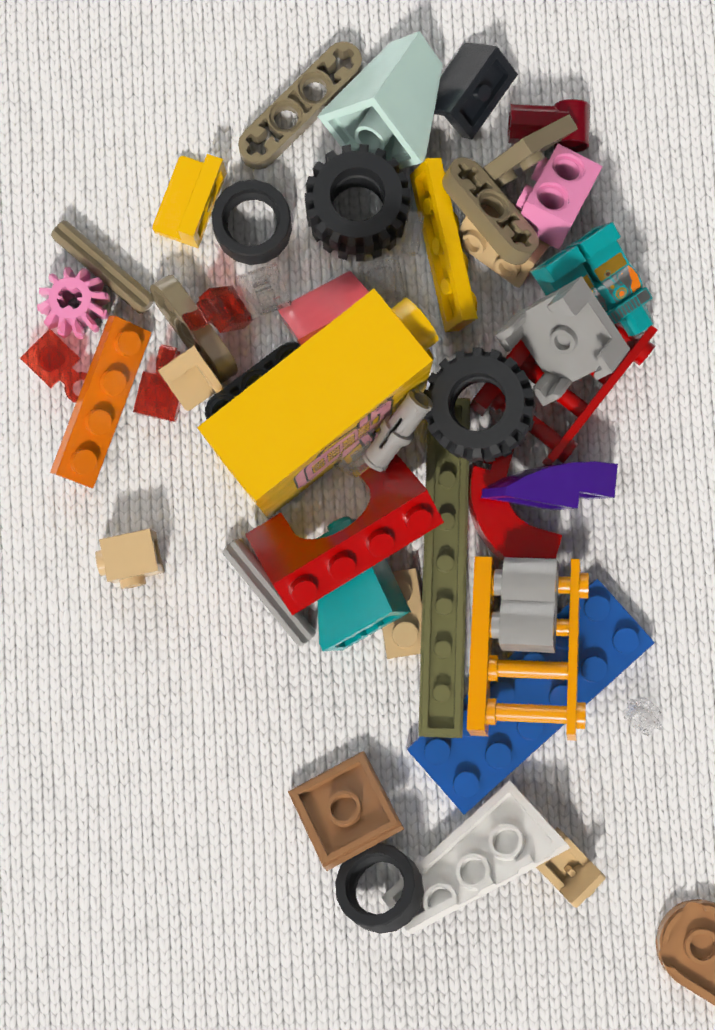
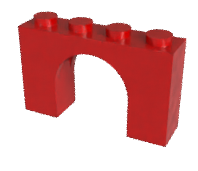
M397 454L388 464V468L382 472L370 468L365 461L354 467L370 496V500L364 512L343 530L324 538L304 539L293 532L283 514L279 513L245 534L272 585L292 616L444 523L428 490Z

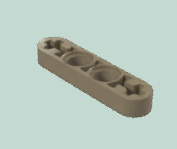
M342 41L330 46L242 133L239 138L238 147L241 159L246 166L256 170L265 169L270 166L318 119L317 116L361 72V52L355 45ZM339 57L344 61L348 57L351 58L350 69L343 66L334 73V83H336L334 85L329 76L336 70V59ZM310 83H320L326 88L327 92L322 99L312 101L305 97L303 91ZM286 110L296 114L298 121L291 129H281L274 122L277 114ZM267 126L273 136L264 143L266 153L261 155L255 152L250 155L249 144L251 142L257 145L261 144L267 138V131L265 129Z

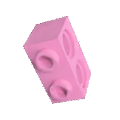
M557 144L550 159L545 157L537 164L531 177L532 180L536 181L534 188L526 184L515 205L517 209L521 210V215L536 231L539 240L557 249H560L603 167L560 144Z

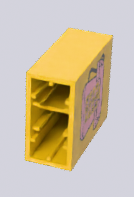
M372 289L199 425L197 429L269 519L381 430L380 424L385 417L394 414L406 398L409 390L416 389L424 392L434 360L429 348L439 341L438 335L426 316L410 299L404 298L394 307L390 308L378 292Z

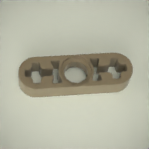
M465 157L455 159L442 179V184L447 194L504 261L513 265L526 263L539 245L536 231L477 162ZM485 204L493 207L498 212L499 217L495 218L487 215L481 205Z
M168 275L150 286V292L155 304L188 349L195 346L220 384L236 375L238 367L233 355L181 283L173 275Z

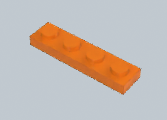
M116 315L108 317L50 473L85 487L94 488L152 332Z

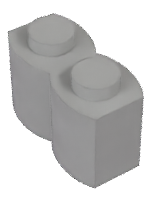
M504 557L503 569H495L494 595L501 596L500 612L492 613L491 637L499 639L502 651L555 653L559 589V565L557 559Z

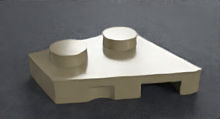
M569 114L522 138L483 167V169L501 189L518 177L515 170L521 167L524 172L545 158L544 151L578 128Z

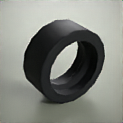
M255 179L238 181L225 188L215 201L211 215L213 231L223 252L233 260L248 265L264 264L278 257L288 245L292 232L289 205L282 193L271 184ZM258 200L265 202L273 209L276 215L277 225L274 234L269 240L260 245L247 246L240 244L229 232L228 218L230 212L235 206L244 201Z
M378 843L343 862L335 881L336 899L343 913L363 929L379 934L397 931L410 923L420 909L424 894L422 875L416 864L395 846ZM386 862L393 864L399 869L403 877L404 887L400 899L393 908L385 913L373 914L367 912L360 906L356 898V888L360 877L366 869L375 863Z

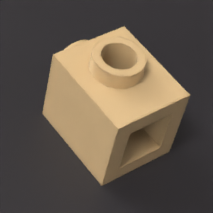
M149 528L99 539L101 550L95 552L96 564L100 576L106 575L107 582L120 583L121 589H128L145 585V577L164 573L157 534Z

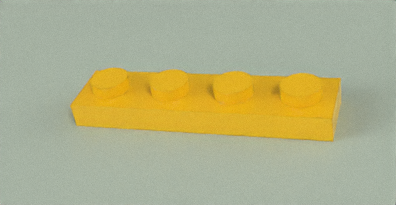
M426 158L410 174V180L445 333L460 331L478 319L476 313L477 299L471 291L467 273L468 259L462 251L458 234L459 220L456 213L453 212L450 196L442 184V179L445 175L442 159Z

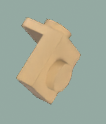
M557 827L555 831L569 845L570 849L538 865L536 868L573 907L577 908L595 892L596 888L606 877Z

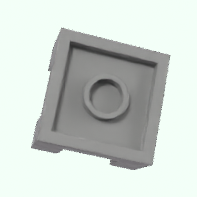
M582 276L515 313L495 335L506 352L511 351L522 340L544 372L532 388L543 406L558 400L572 382L594 371L593 377L595 380L613 373L630 350Z

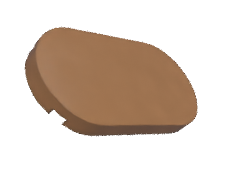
M702 899L688 900L674 906L661 920L656 935L657 955L665 971L677 983L715 1006V903Z

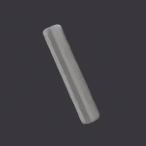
M240 539L230 542L224 548L223 555L298 646L306 644L315 636V629L300 611L292 616L272 585L261 563L245 543Z

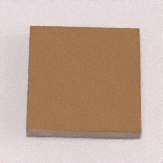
M364 751L288 791L321 864L326 871L404 830Z

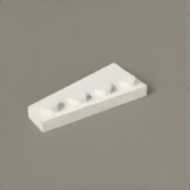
M509 781L416 865L422 875L424 894L420 909L411 922L403 927L409 933L414 934L570 849V847L517 787ZM403 878L381 897L390 909L395 906L401 897L404 887Z

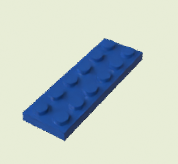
M594 579L589 584L588 599L580 598L577 702H586V705L655 643L598 579ZM570 602L557 613L558 619H569ZM556 636L555 653L514 651L505 660L568 662L569 636ZM499 677L498 681H491L490 698H497V703L567 706L568 680ZM467 693L463 697L462 738L418 737L406 749L465 815L564 724L497 721L496 725H489L488 736H471L467 731Z

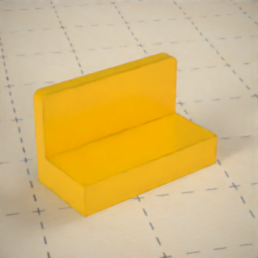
M210 154L206 155L204 163L186 156L178 158L152 226L154 233L199 248L215 201L219 196L227 175L223 159Z

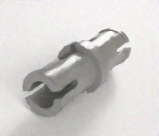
M416 389L409 390L406 398L394 414L385 417L380 424V433L362 455L363 460L370 468L379 472L385 471L401 447L408 446L414 439L413 431L433 408V403L426 394Z

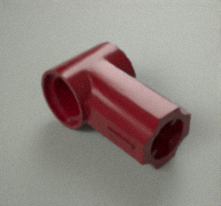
M578 99L562 100L555 103L554 106L511 104L507 131L508 143L516 144L522 138L570 114L578 129L553 145L552 148L555 150L557 144H560L576 153L585 151L589 148L590 104Z

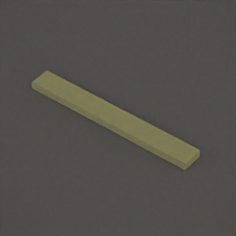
M457 398L454 411L455 416L463 427L470 430V398ZM428 427L425 488L428 490L444 523L424 535L418 737L462 738L469 461L461 457L458 458L446 450L432 436Z

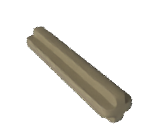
M61 221L53 229L51 236L54 241L91 273L99 277L106 286L136 312L143 314L154 303L152 294L68 221Z

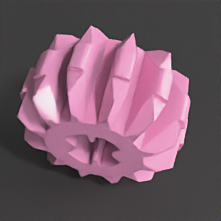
M65 267L63 279L59 280L55 274H49L48 278L53 284L52 288H39V294L46 299L37 305L38 311L41 314L47 315L44 324L49 329L57 327V333L63 338L69 336L73 330L78 339H83L85 336L84 328L87 326L94 333L99 332L100 328L95 319H108L109 316L107 310L101 307L111 301L108 293L101 291L104 283L99 277L91 279L90 272L85 268H82L75 276L70 267ZM72 298L81 303L76 309H73L68 304Z

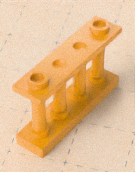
M475 556L467 731L471 736H488L489 725H496L497 721L567 724V740L576 741L577 729H585L586 702H577L580 598L588 599L589 573L581 572L580 559H571V576H559L558 593L570 594L569 619L557 618L556 636H569L568 662L500 660L499 655H492L491 619L494 612L495 564L492 557ZM499 677L568 680L567 706L497 703V698H490L491 681H498Z

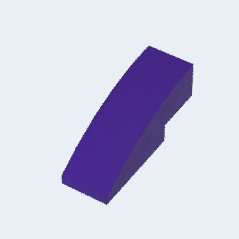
M597 461L570 462L527 469L504 477L483 488L481 498L548 510L578 509L579 498L587 500L615 498L618 464Z

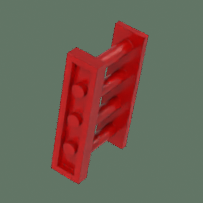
M615 324L630 350L613 373L598 380L603 385L589 403H586L570 389H567L556 400L577 416L563 436L538 417L533 416L534 424L531 431L528 432L551 449L542 462L545 466L552 465L556 459L564 463L578 446V443L573 440L574 436L634 361L640 366L652 352L655 345L650 342V339L658 329L651 325L638 338L636 336H628L621 324ZM522 340L506 356L507 359L511 357L516 361L518 367L524 370L528 379L534 384L544 374L539 365L535 363V359ZM485 383L472 399L470 407L481 416L489 408H492L495 412L498 409L504 412L506 408L505 397L496 385Z

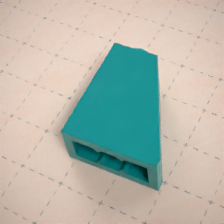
M349 516L339 518L327 526L328 532L316 539L333 535L348 527L356 519H351ZM387 559L382 560L318 600L319 644L322 651H343L411 612Z

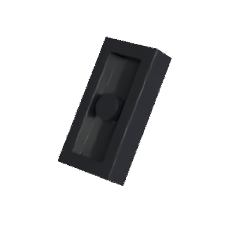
M465 43L440 77L434 114L445 116L462 138L472 140L518 74L497 46Z

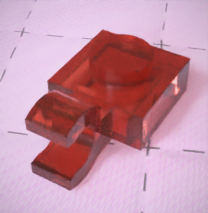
M233 285L209 288L198 297L199 301L196 303L198 309L182 315L190 331L199 330L211 323L218 329L219 333L244 329L254 320Z
M161 344L157 355L155 374L143 371L133 410L135 414L172 423L177 422L181 403L157 370L181 354L180 351H177L178 348Z

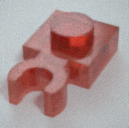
M49 329L20 359L51 389L59 381L65 384L64 389L67 397L76 403L78 396L74 393V385L78 381H84L87 373L77 372L73 369L81 358Z

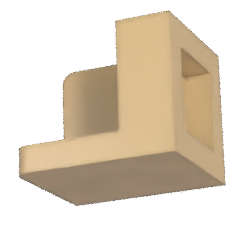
M195 346L190 347L157 370L187 411H190L214 393L217 394L224 389Z

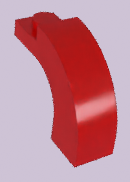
M514 449L511 450L512 454L505 458L500 456L495 458L496 461L487 463L483 460L482 463L489 464L488 469L473 466L468 482V506L476 531L490 551L502 561L504 557L556 559L562 538L561 534L527 524L516 515L508 502L481 498L483 488L507 477Z

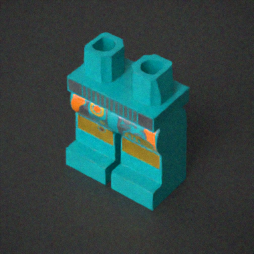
M613 222L593 228L565 247V250H561L530 271L546 296L582 276L613 324L615 325L620 321L628 336H635L653 325L652 318L645 303L652 299V296L647 287L643 288L640 276L630 265L617 241L621 236Z

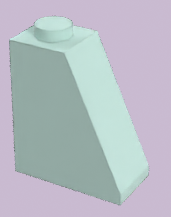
M420 31L394 40L317 117L341 147L351 144L352 151H359L360 144L369 145V152L374 154L377 148L386 151V161L394 157L399 162V169L421 164L427 154L443 64Z

